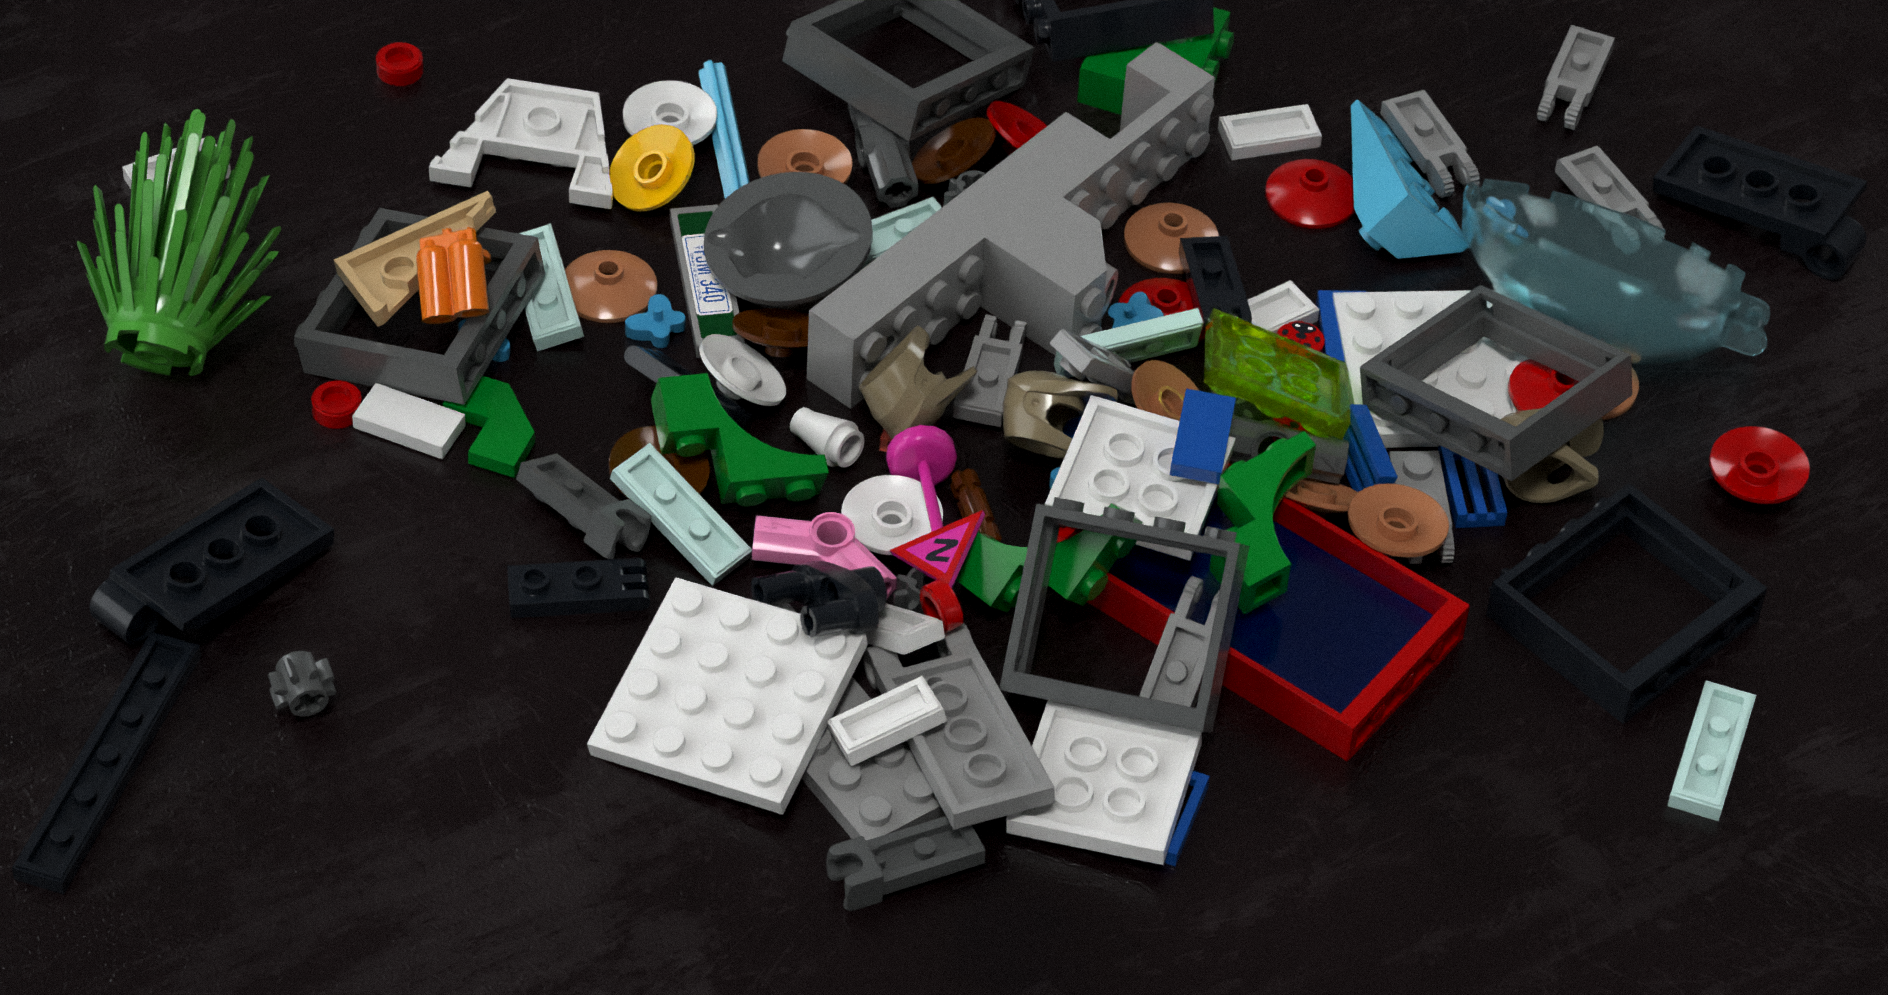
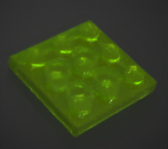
M1213 308L1205 329L1204 383L1209 385L1216 394L1239 397L1255 404L1262 413L1270 417L1281 418L1285 416L1301 423L1304 429L1316 436L1327 437L1331 435L1342 440L1351 423L1349 378L1346 363Z

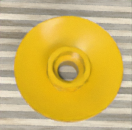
M664 124L644 128L632 135L620 147L611 163L609 175L614 198L625 208L639 212L654 210L670 202L684 188L694 167L695 154L690 139L680 129Z

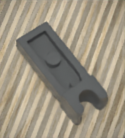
M557 453L521 462L516 480L532 491L538 500L550 505L567 518L570 525L585 532L584 542L607 559H614L616 542L635 552H639L643 548L650 531L651 515L632 500H617Z
M944 816L867 841L864 836L834 844L827 853V873L830 880L839 881L845 879L846 897L843 906L848 911H854L882 902L883 895L984 864L986 850L972 825L953 830L947 817Z

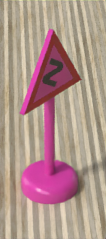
M918 425L905 429L893 438L887 448L886 461L891 475L905 476L921 482L932 532L895 547L890 552L893 556L934 580L943 579L952 588L985 517V512L981 510L943 527L935 486L946 480L954 470L957 459L953 439L944 430L935 426Z

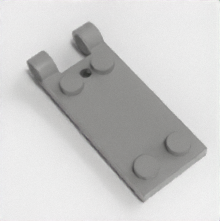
M964 623L962 626L945 633L944 639L936 641L940 658L903 668L897 652L877 646L865 649L863 664L866 676L873 689L878 688L882 695L923 676L944 709L947 722L910 738L906 742L953 830L1054 803L1055 787L972 641L970 632Z

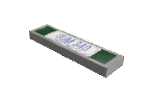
M717 204L670 209V224L696 358H701L699 352L700 344L706 336L711 334L726 335L745 343V338L737 334L732 328L733 317L739 313L736 295L722 287L714 278L705 258L704 234L709 219L718 207Z

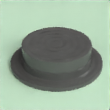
M809 172L773 174L745 184L720 203L706 226L704 234L705 258L714 278L722 287L737 297L747 300L760 308L804 311L813 308L859 272L871 250L873 242L872 221L862 199L851 188L838 180Z

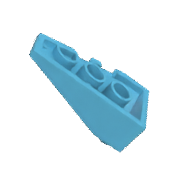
M1357 99L1351 105L1354 210L1363 225L1359 229L1361 236L1375 250L1379 251L1384 247L1397 259L1463 252L1469 247V244L1456 220L1444 207L1438 212L1439 207L1431 197L1435 192L1434 189L1410 165L1413 160L1392 130L1383 120Z

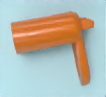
M467 227V229L452 232L451 228L442 229V234L420 238V250L416 254L422 322L440 324L454 321L457 317H478L489 313L485 265L491 262V255L477 241L475 229Z

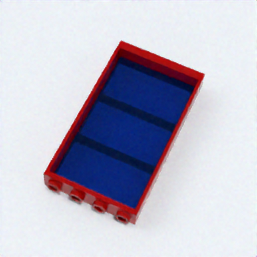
M1218 491L1200 536L1205 535L1206 526L1222 530L1235 527L1217 505ZM1283 497L1273 515V524L1278 542L1284 554L1291 562L1287 592L1245 615L1239 607L1237 608L1222 685L1348 762L1463 639L1470 605L1390 557L1369 547L1361 540L1300 504ZM1060 527L1057 543L1071 538L1083 530ZM1135 544L1132 550L1123 558H1118L1106 574L1108 575V582L1103 591L1095 599L1088 600L1087 603L1154 644L1159 645L1170 613H1175L1183 589L1190 576H1195L1204 581L1201 598L1190 617V620L1203 625L1206 623L1212 601L1220 590L1221 584L1209 570L1211 555L1193 552L1189 561Z

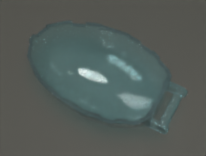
M1484 179L1482 187H1478L1474 183L1466 185L1463 195L1462 236L1483 277L1500 294L1631 354V362L1641 365L1688 361L1721 346L1748 356L1759 355L1765 350L1767 335L1764 331V326L1770 319V307L1765 301L1741 292L1742 282L1746 275L1744 271L1734 264H1728L1725 270L1708 261L1711 251L1692 242L1690 249L1687 250L1664 240L1663 236L1666 230L1571 195L1553 191L1549 200L1527 194L1530 188L1528 184L1494 179Z

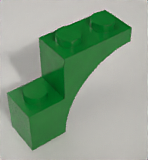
M1213 7L1214 33L1162 42L1160 44L1214 76L1216 81L1220 65L1219 59H1227L1229 56L1234 33L1228 31L1230 12ZM1153 44L1086 56L1080 67L1077 102L1121 115L1126 66Z
M708 373L658 378L651 398V405L661 454L677 453L679 456L690 457L699 455L705 450H711L721 504L738 503L740 506L749 507L761 504L767 499L787 498L789 501L799 502L820 494L829 473L825 454L807 455L787 452L763 443L748 434L721 406L711 386Z
M1305 431L1290 439L1281 438L1273 442L1265 452L1248 461L1241 460L1233 463L1220 475L1217 505L1235 526L1228 528L1227 531L1237 532L1236 543L1250 546L1238 607L1244 615L1287 592L1291 562L1284 554L1278 542L1273 524V515L1279 503L1290 489L1302 479L1312 474L1316 444ZM1211 555L1209 570L1221 584L1226 558Z
M1113 503L1108 506L1110 508L1126 510ZM1135 516L1133 523L1142 524L1143 521ZM1083 530L1071 538L1056 543L1048 586L1065 599L1084 606L1088 600L1095 599L1103 591L1108 582V575L1106 574L1118 558H1123L1132 550L1137 540ZM978 531L956 581L990 607L1008 613L1012 607H1016L1028 547L1006 545L992 536Z

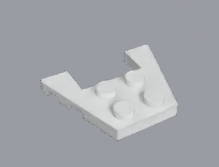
M507 78L475 113V121L465 132L459 131L450 140V149L442 157L436 156L429 165L430 181L472 187L483 154L503 156L512 160L522 159L548 163L556 167H573L576 169L569 187V203L611 209L613 205L612 183L610 182L608 155L606 154L604 126L598 92Z

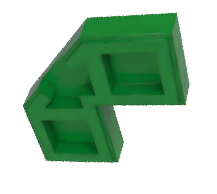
M482 376L465 405L444 401L443 407L465 414V422L483 427L468 451V464L515 478L519 472L521 462L526 460L535 445V432L511 386L508 383Z

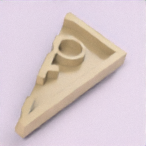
M488 191L483 192L334 259L338 276L377 327L385 324L419 290L416 254L420 250V238L442 234V229L451 228L453 232L471 227L477 232L496 213L491 194Z

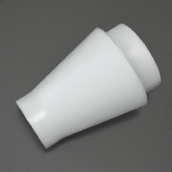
M807 407L800 408L791 419V433L804 441L817 455L825 454L827 465L831 467H848L859 458L864 447V436L854 422L814 412Z

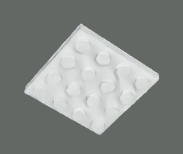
M1472 290L1333 293L1332 297L1345 359L1343 373L1349 404L1363 405L1360 379L1361 365ZM1493 290L1526 306L1523 290ZM1487 301V307H1488V308H1490L1491 306H1493L1492 303H1490V302ZM1482 337L1421 379V381L1501 419L1507 414L1518 411L1508 393V380L1514 368L1530 358L1486 337ZM1370 411L1385 448L1439 446V444Z
M675 577L587 743L590 755L783 815L828 726L827 720L832 718L868 645L866 634L864 632L851 634L846 630L811 638L802 629L799 613Z

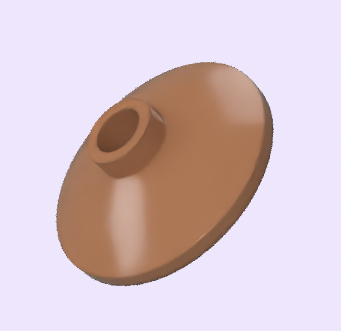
M797 129L780 133L768 140L759 152L757 167L761 178L785 172H809L828 176L846 184L852 173V157L848 148L834 136L817 130Z
M1158 203L1144 207L1130 217L1124 230V244L1131 257L1142 266L1160 273L1184 274L1179 257L1180 238L1219 236L1211 219L1201 211L1178 203Z
M617 250L591 252L575 259L565 269L578 316L589 321L598 323L624 322L629 316L644 313L648 309L649 299L653 295H657V279L652 268L641 258L627 252Z
M1158 360L1147 361L1140 365L1133 373L1131 380L1132 395L1137 409L1180 421L1186 388L1199 391L1191 379L1171 364Z
M1305 477L1292 487L1284 497L1326 519L1327 514L1348 513L1350 502L1358 492L1342 484Z
M1377 484L1364 488L1352 498L1348 508V522L1354 534L1369 547L1396 557H1419L1430 554L1442 546L1449 531V520L1441 505L1426 493L1405 485Z

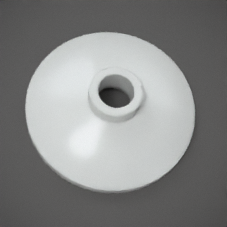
M658 81L644 85L627 98L623 107V122L631 136L653 125H671L680 129L690 139L692 145L707 138L715 128L717 120V109L713 99L701 88L681 81Z
M721 334L708 335L701 342L699 352L702 361L717 380L716 385L723 394L732 399L739 400L743 398L764 406L778 405L786 395L784 380L776 368L755 349L735 338Z
M882 475L864 480L848 492L842 504L841 514L848 517L854 524L855 538L869 551L892 555L891 549L932 532L921 482L909 477ZM937 497L941 518L943 522V509L941 502Z

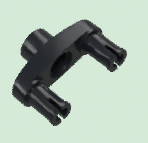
M816 560L796 564L793 566L792 571L755 577L751 582V593L755 601L772 606L796 601L801 605H807L801 609L800 620L804 633L807 636L810 635L811 638L846 630L851 634L876 630L879 624V612L886 605L887 593L885 582L880 571L874 566L849 570L833 563Z

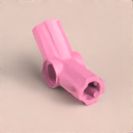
M825 512L817 515L812 521L767 516L756 517L752 560L793 565L818 560L833 563L849 570L874 566L880 571L884 579L887 593L886 601L891 593L896 590L897 577L855 538L854 524L845 515L836 512Z

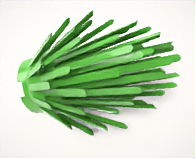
M199 109L193 110L190 120L188 119L185 122L182 137L180 136L168 185L167 180L173 142L170 137L171 128L164 123L160 153L156 160L154 182L151 179H147L150 139L146 132H143L141 135L140 152L136 151L135 164L133 163L128 249L124 209L121 204H117L114 210L118 274L103 193L96 185L93 187L96 204L93 225L100 256L96 258L98 269L94 267L86 244L77 241L79 252L88 273L86 274L108 327L104 344L105 351L110 353L113 348H116L123 352L122 363L144 371L169 376L172 366L190 367V376L201 373L204 368L207 352L272 297L263 295L257 301L246 300L221 323L279 253V251H270L256 269L253 270L279 235L281 227L277 226L270 230L240 273L236 275L212 308L216 295L249 239V234L245 230L270 175L262 177L258 186L249 190L223 253L217 259L254 159V154L250 151L253 136L244 140L234 170H231L224 194L221 197L232 153L230 147L236 125L235 121L230 119L225 131L221 132L217 146H215L216 140L213 136H206L203 140L202 149L199 151L206 120L205 114Z

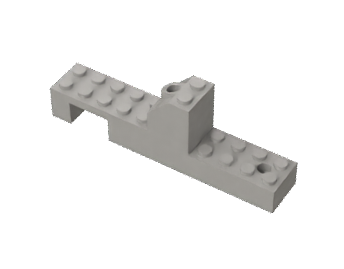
M1155 42L1126 66L1119 133L1109 139L1065 112L809 310L807 380L851 409L864 399L859 388L862 381L917 325L928 333L930 338L929 347L931 344L935 345L942 341L947 332L961 320L971 318L979 307L997 316V318L1011 327L1014 326L1016 320L1027 322L1025 336L1056 355V349L1049 343L1059 330L1065 329L1078 336L1103 331L1101 320L1113 298L1119 271L1105 261L1102 229L1110 228L1119 215L1133 204H1140L1146 198L1149 191L1163 180H1170L1179 167L1192 157H1198L1204 152L1210 141L1208 130L1210 114L1214 107V99L1212 97L1215 77L1160 43Z

